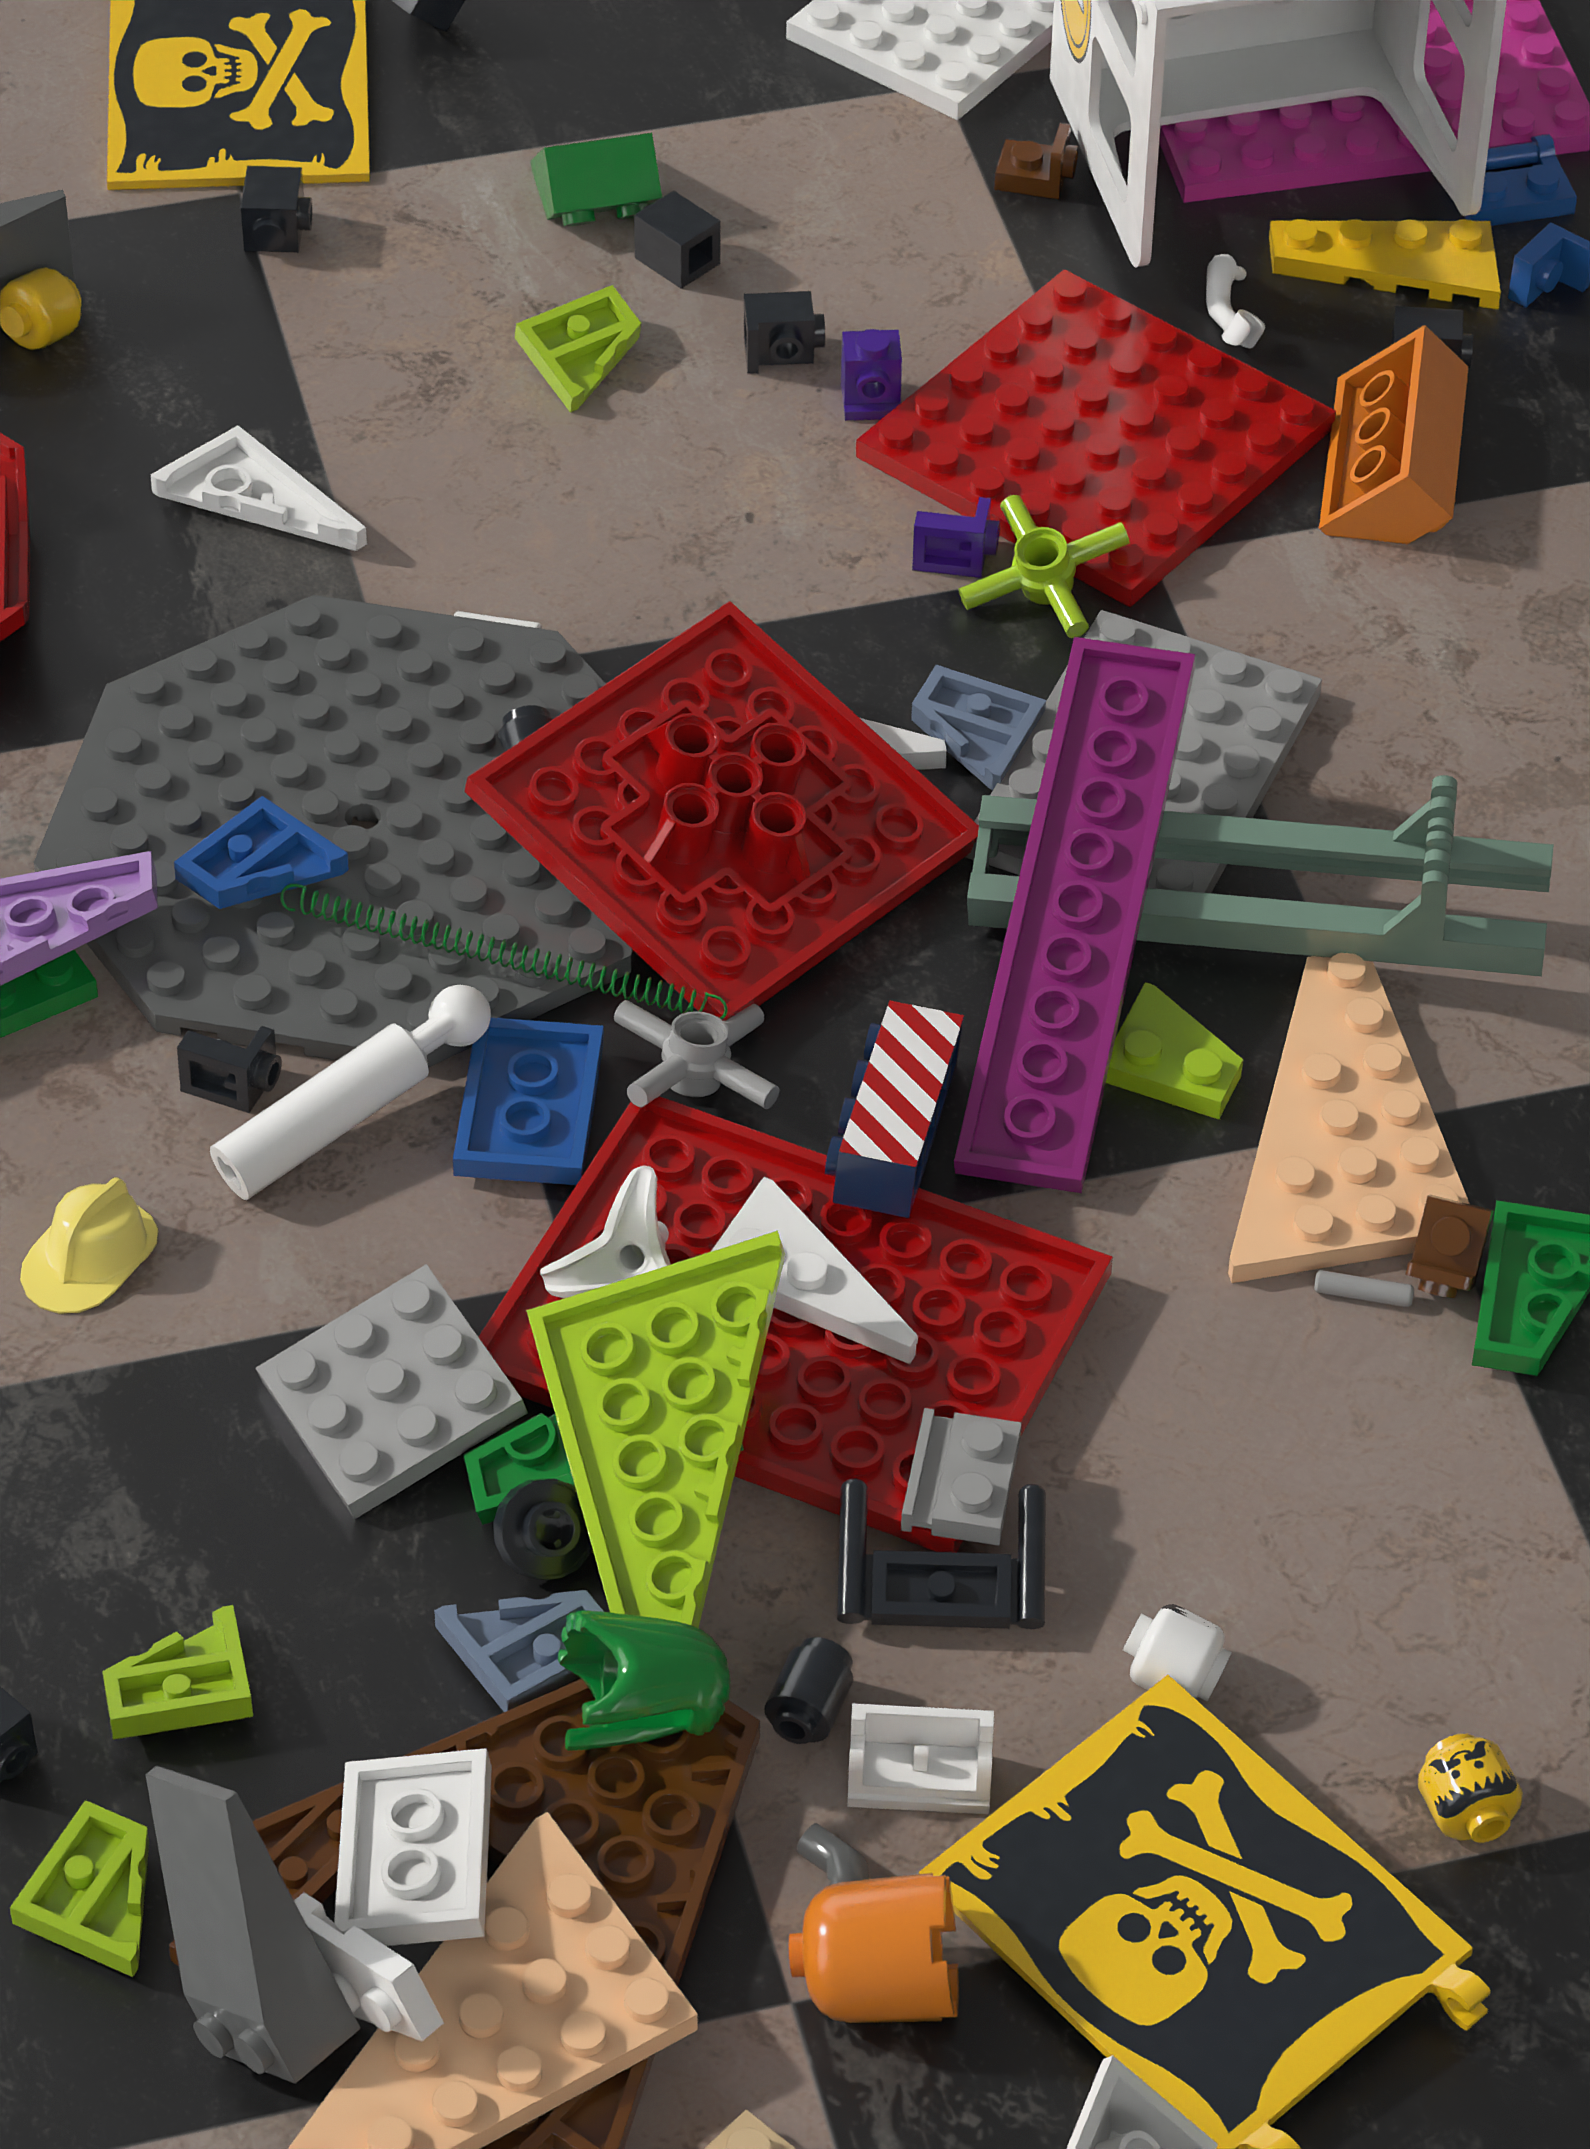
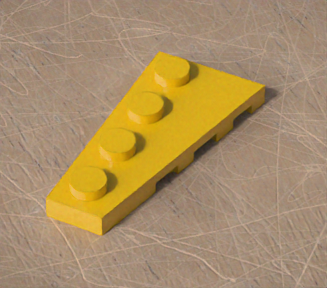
M1296 219L1292 221H1271L1269 242L1274 274L1342 285L1350 277L1364 279L1367 283L1374 286L1373 290L1396 293L1397 285L1428 289L1429 299L1452 302L1453 294L1480 298L1479 307L1499 309L1501 291L1490 221H1472L1467 219L1458 221H1417L1412 219L1403 221H1363L1358 219L1347 221H1308Z

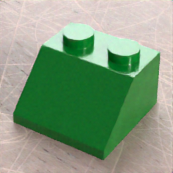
M652 133L544 147L530 161L547 220L562 218L563 227L596 222L595 213L616 210L617 219L634 218V215L642 211L646 206L662 198Z

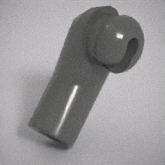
M818 1823L811 1825L800 1838L797 1845L798 1854L827 1873V1878L831 1881L829 1885L869 1879L868 1865L864 1857Z

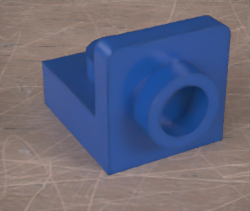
M1550 222L1515 255L1508 299L1526 308L1543 291L1550 292L1558 281L1581 292L1590 286V241Z

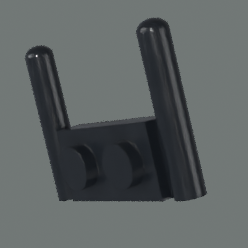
M848 1479L841 1485L838 1621L845 1624H858L864 1620H870L871 1625L1010 1629V1625H1018L1024 1629H1039L1045 1625L1046 1493L1041 1486L1027 1484L1019 1490L1018 1559L1011 1558V1554L873 1550V1554H866L868 1487L860 1479Z

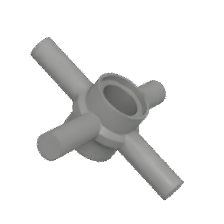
M628 1000L623 1001L616 1009L614 1014V1021L662 1049L663 1062L628 1086L627 1095L634 1105L644 1107L670 1088L681 1095L704 1097L716 1092L720 1084L727 1086L765 1109H769L776 1102L780 1091L778 1086L730 1059L731 1050L729 1047L763 1023L764 1014L758 1005L752 1004L726 1021H722L715 1015L705 1012H687L677 1016L673 1020L672 1025Z

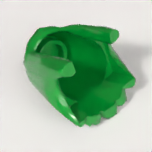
M583 1610L570 1613L566 1617V1627L563 1628L561 1635L566 1649L559 1650L558 1662L567 1670L578 1675L590 1688L595 1697V1700L586 1702L582 1706L583 1725L590 1726L587 1728L569 1729L566 1732L565 1748L567 1751L645 1742L666 1737L683 1730H687L688 1733L703 1735L705 1732H710L719 1721L720 1716L723 1715L725 1711L724 1703L729 1700L731 1688L727 1658L719 1645L703 1630L672 1620L602 1611Z

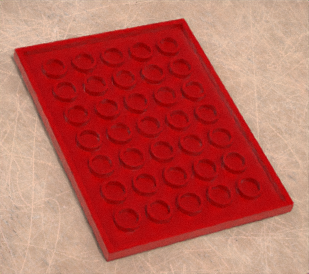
M660 1096L644 1107H638L630 1102L479 1335V1339L520 1397L554 1409L527 1310L564 1298L553 1296L546 1290L540 1270L602 1235L615 1198L627 1176L635 1168L650 1166L656 1173L657 1220L668 1228L669 1237L665 1242V1251L670 1264L711 1252L763 1177H766L777 1184L918 1335V1342L916 1344V1355L911 1363L908 1364L773 1307L742 1440L744 1450L739 1453L734 1476L839 1516L841 1485L848 1479H860L868 1487L867 1526L936 1552L957 1553L963 1540L931 1535L932 1529L912 1526L911 1532L901 1531L902 1510L924 1408L935 1409L934 1416L953 1419L954 1413L1021 1422L1022 1436L1112 1273L1113 1256L918 1188L909 1218L833 1203L836 1176L825 1174L827 1155Z

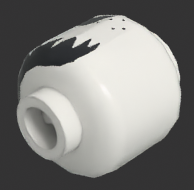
M1168 1604L1162 1607L1154 1620L1141 1614L1123 1649L1124 1652L1134 1656L1130 1668V1676L1132 1681L1138 1686L1149 1690L1166 1675H1169L1195 1699L1199 1697L1205 1701H1208L1232 1652L1223 1648L1225 1636L1220 1627L1175 1604Z

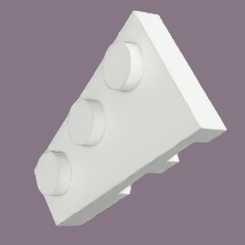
M303 1893L294 1900L355 2017L373 2023L385 2032L392 2030L420 2041L425 2040L444 2024L415 1966L355 1925L343 1934L335 1923L326 1916L322 1904L308 1894Z

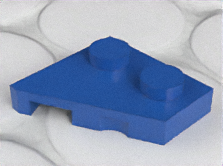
M263 796L174 861L175 879L219 909L282 892L283 888L289 884L305 886L341 876L349 870L348 853Z

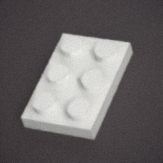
M487 1748L345 1762L334 1921L343 1934L355 1925L385 1946L484 1937L492 1771Z

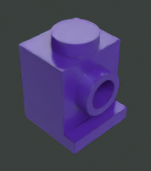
M868 329L864 331H842L841 389L845 421L881 420L901 403L902 353L899 330Z

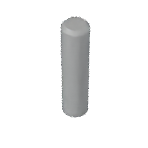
M1323 1270L1317 1272L1314 1290L1317 1293L1402 1307H1410L1414 1295V1287L1410 1284Z

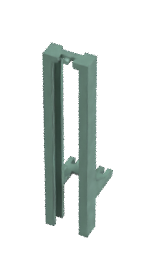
M1440 775L1432 780L1431 799L1394 831L1164 811L1154 858L1422 881L1421 895L1403 910L1148 888L1137 940L1329 958L1338 953H1351L1360 956L1364 961L1542 977L1547 923L1446 914L1448 884L1549 892L1554 844L1453 836L1458 782L1455 778L1447 775ZM982 795L974 865L970 875L967 896L969 925L1008 928L1019 876L989 874V858L997 856L999 844L1026 847L1036 799Z

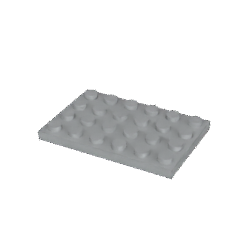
M1100 610L1084 638L1195 654V671L1164 811L1253 818L1320 697L1322 679ZM1067 667L1046 701L1045 712L1001 783L996 784L990 796L1037 800ZM979 815L977 816L976 820L974 821V822H975L976 824H978V825H979ZM977 842L974 843L971 853L965 856V858L974 860ZM999 844L998 854L994 858H989V865L1020 875L1026 847ZM1154 858L1148 888L1212 893L1227 864Z

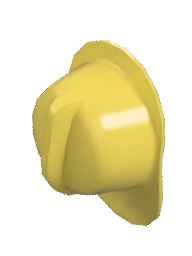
M118 1177L112 1178L107 1184L92 1183L71 1190L65 1194L56 1206L52 1225L31 1247L22 1262L20 1281L26 1296L39 1308L58 1314L80 1313L99 1306L112 1296L134 1270L148 1258L157 1246L158 1228L152 1216L136 1204L133 1197L128 1193L126 1183Z

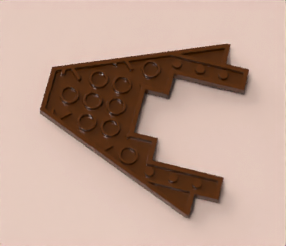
M580 1679L404 1755L414 1756L487 1748L492 1766L488 1859L500 1866L535 1818L548 1812L678 1987L760 1739L759 1719L728 1700L724 1703L725 1711L720 1716L719 1721L710 1732H705L703 1735H696L683 1730L666 1737L645 1742L567 1751L565 1748L566 1732L569 1729L587 1728L590 1726L583 1725L582 1706L586 1702L595 1700L590 1688ZM344 1782L252 1821L293 1900L306 1893L322 1904L337 1889ZM173 1940L169 1944L171 1961L179 1966L175 1940ZM655 2054L480 2149H624Z

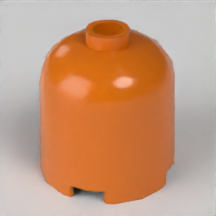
M933 1873L848 1881L826 1886L813 1897L805 1911L803 1933L789 1934V1963L792 1978L805 1977L811 2000L821 2013L835 2021L849 2023L941 2021L943 2017H957L959 2006L958 1964H947V1961H944L942 1932L956 1931L950 1878L946 1877V1875L934 1876Z

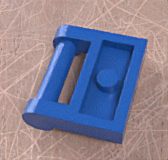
M1550 134L1532 136V142L1488 148L1486 171L1533 164V166L1499 172H1485L1480 211L1474 215L1464 216L1465 219L1490 221L1491 226L1574 214L1577 196L1556 157L1554 142Z

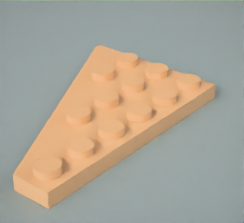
M547 1812L535 1818L487 1882L484 1937L443 1941L419 1973L444 2024L423 2041L392 2030L385 2032L378 2028L288 2149H480L697 2031L698 2014Z

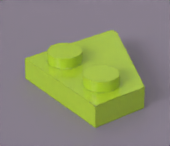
M611 285L516 323L515 340L571 413L580 408L640 338L641 322L614 286Z
M1145 982L1115 1038L1106 1083L1220 1119L1241 1078L1243 1059L1155 985Z
M233 1605L224 1606L212 1612L214 1625L184 1641V1638L178 1632H175L154 1643L146 1653L130 1656L102 1671L113 1740L253 1717L251 1694Z
M85 1800L11 1905L12 1924L133 1977L139 1965L149 1851L147 1827Z

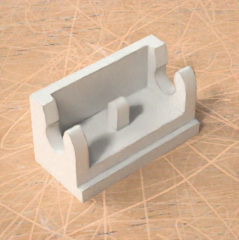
M852 1703L847 1807L989 1814L994 1711Z

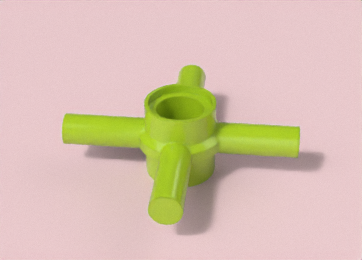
M1019 495L1005 498L1000 508L1017 539L1012 567L959 588L965 608L969 610L1022 588L1024 595L1030 601L1042 605H1052L1068 637L1082 636L1087 632L1089 625L1071 593L1076 565L1130 544L1122 522H1119L1067 544L1064 536L1057 530L1048 527L1037 528Z

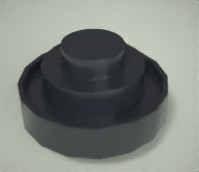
M557 1479L527 1480L511 1489L498 1506L493 1522L495 1545L503 1561L517 1574L537 1580L563 1578L579 1569L590 1555L592 1550L591 1541L578 1494L572 1484Z

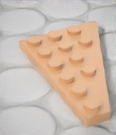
M1338 953L1332 958L1307 957L1230 1254L1228 1275L1231 1283L1412 1254L1428 1195L1431 1194L1470 1204L1373 961H1364L1356 954Z

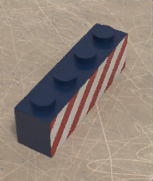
M889 1000L882 1024H870L864 1049V1060L866 1061L858 1060L852 1082V1098H845L841 1111L838 1135L844 1137L832 1136L828 1149L825 1174L836 1176L833 1203L906 1218L910 1217L957 1068L964 1015Z

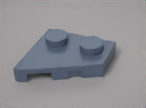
M935 665L912 702V721L929 736L945 740L946 751L993 791L997 783L1001 784L1045 712L1046 700Z
M586 1590L554 1593L544 1599H531L528 1597L500 1599L499 1610L457 1615L456 1604L445 1605L434 1610L435 1627L503 1712L562 1688L580 1678L558 1662L559 1650L566 1649L561 1637L562 1630L566 1627V1617L570 1613L583 1610L604 1611Z

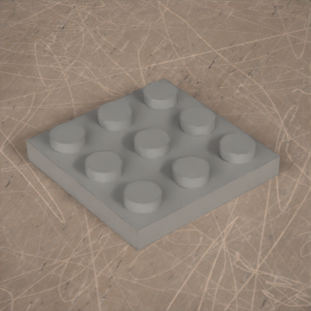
M427 1264L256 1367L263 1384L354 1519L528 1413L518 1392Z

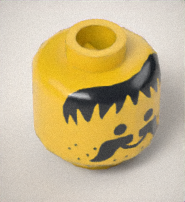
M1470 1734L1449 1736L1429 1750L1425 1763L1419 1772L1418 1788L1437 1826L1447 1837L1460 1841L1473 1840L1477 1843L1495 1840L1509 1829L1510 1820L1514 1818L1521 1807L1522 1788L1503 1752L1494 1741L1482 1737H1474Z

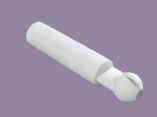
M453 985L443 989L431 1003L429 1020L409 1032L395 1023L388 1025L210 1147V1154L224 1181L240 1198L244 1200L250 1199L428 1076L427 1055L444 1043L459 1047L471 1045L484 1035L491 1019L490 1005L486 997L479 990L467 985Z

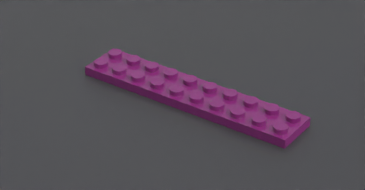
M1074 637L955 1154V1174L1082 1194L1194 676L1195 654Z

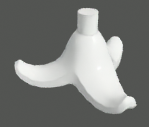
M640 1166L627 1176L615 1198L604 1231L600 1237L540 1270L545 1288L551 1295L567 1298L671 1265L665 1251V1242L669 1237L668 1228L657 1220V1176L653 1168L650 1166Z

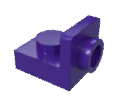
M979 497L975 517L917 511L914 523L912 570L982 578L986 555H997L1000 535V521L990 520L991 498Z

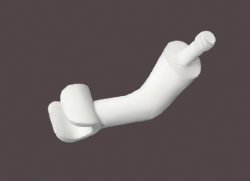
M1228 254L1216 255L1209 263L1207 269L1206 303L1209 315L1224 330L1222 339L1226 343L1253 348L1263 334L1265 324L1248 311L1239 309L1235 313L1230 304L1232 282L1234 280H1243L1246 277V271L1243 267L1236 265V261L1232 256Z

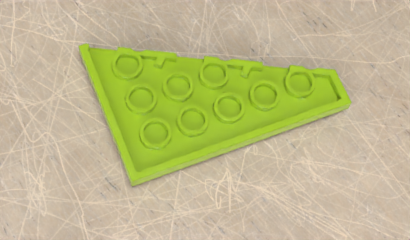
M778 1230L527 1310L610 1613L672 1620L692 1625L699 1629L786 1255Z

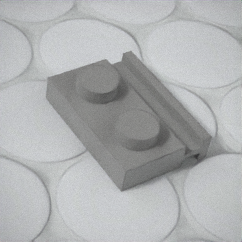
M924 1408L902 1510L901 1531L911 1532L912 1526L932 1529L931 1535L999 1545L1020 1445L1022 1423L954 1413L953 1419L934 1416L935 1409Z

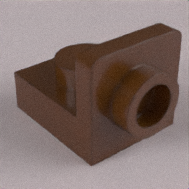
M1059 124L1053 146L1038 144L1033 141L1005 139L995 172L994 190L1059 199L1064 179L1074 178L1078 162L1079 147L1070 145L1071 125Z
M1431 1194L1428 1195L1413 1256L1408 1261L1405 1275L1420 1279L1419 1290L1442 1297L1456 1298L1458 1289L1470 1291L1476 1284L1494 1210Z

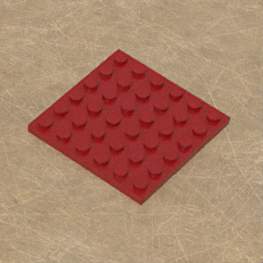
M1064 269L856 439V457L962 516L975 517L979 497L991 498L990 520L1000 521L999 536L1013 544H1016L1017 539L1000 508L1002 501L1012 495H1019L1022 498L1037 528L1048 527L1057 530L1064 536L1067 544L1122 522L1128 534L1130 544L1076 565L1074 577L1122 604L1132 607L1331 431L1336 417V410Z

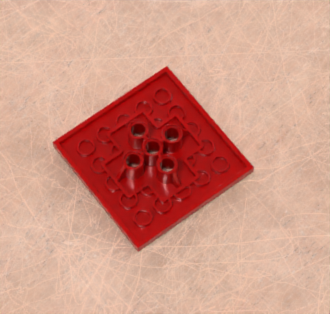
M731 601L469 775L464 791L670 985L674 983V989L679 994L682 987L685 986L684 998L689 1003L691 1002L692 992L696 989L697 994L693 1003L695 1009L700 1010L706 992L721 997L725 1001L728 1011L722 1021H726L752 1004L758 1006L763 1004L970 854L974 843L977 842L979 831L978 824ZM712 997L707 998L702 1012L715 1015L718 1018L725 1011L723 1003Z

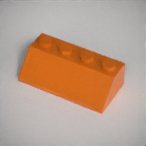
M1426 325L1338 377L1334 404L1336 417L1331 428L1319 529L1327 536L1409 544L1428 532L1434 533L1439 531L1449 520L1453 519L1468 366Z

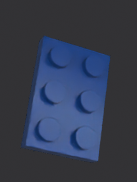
M491 1018L484 1035L472 1044L453 1154V1175L459 1177L577 1185L584 1174L604 1044L603 1026Z

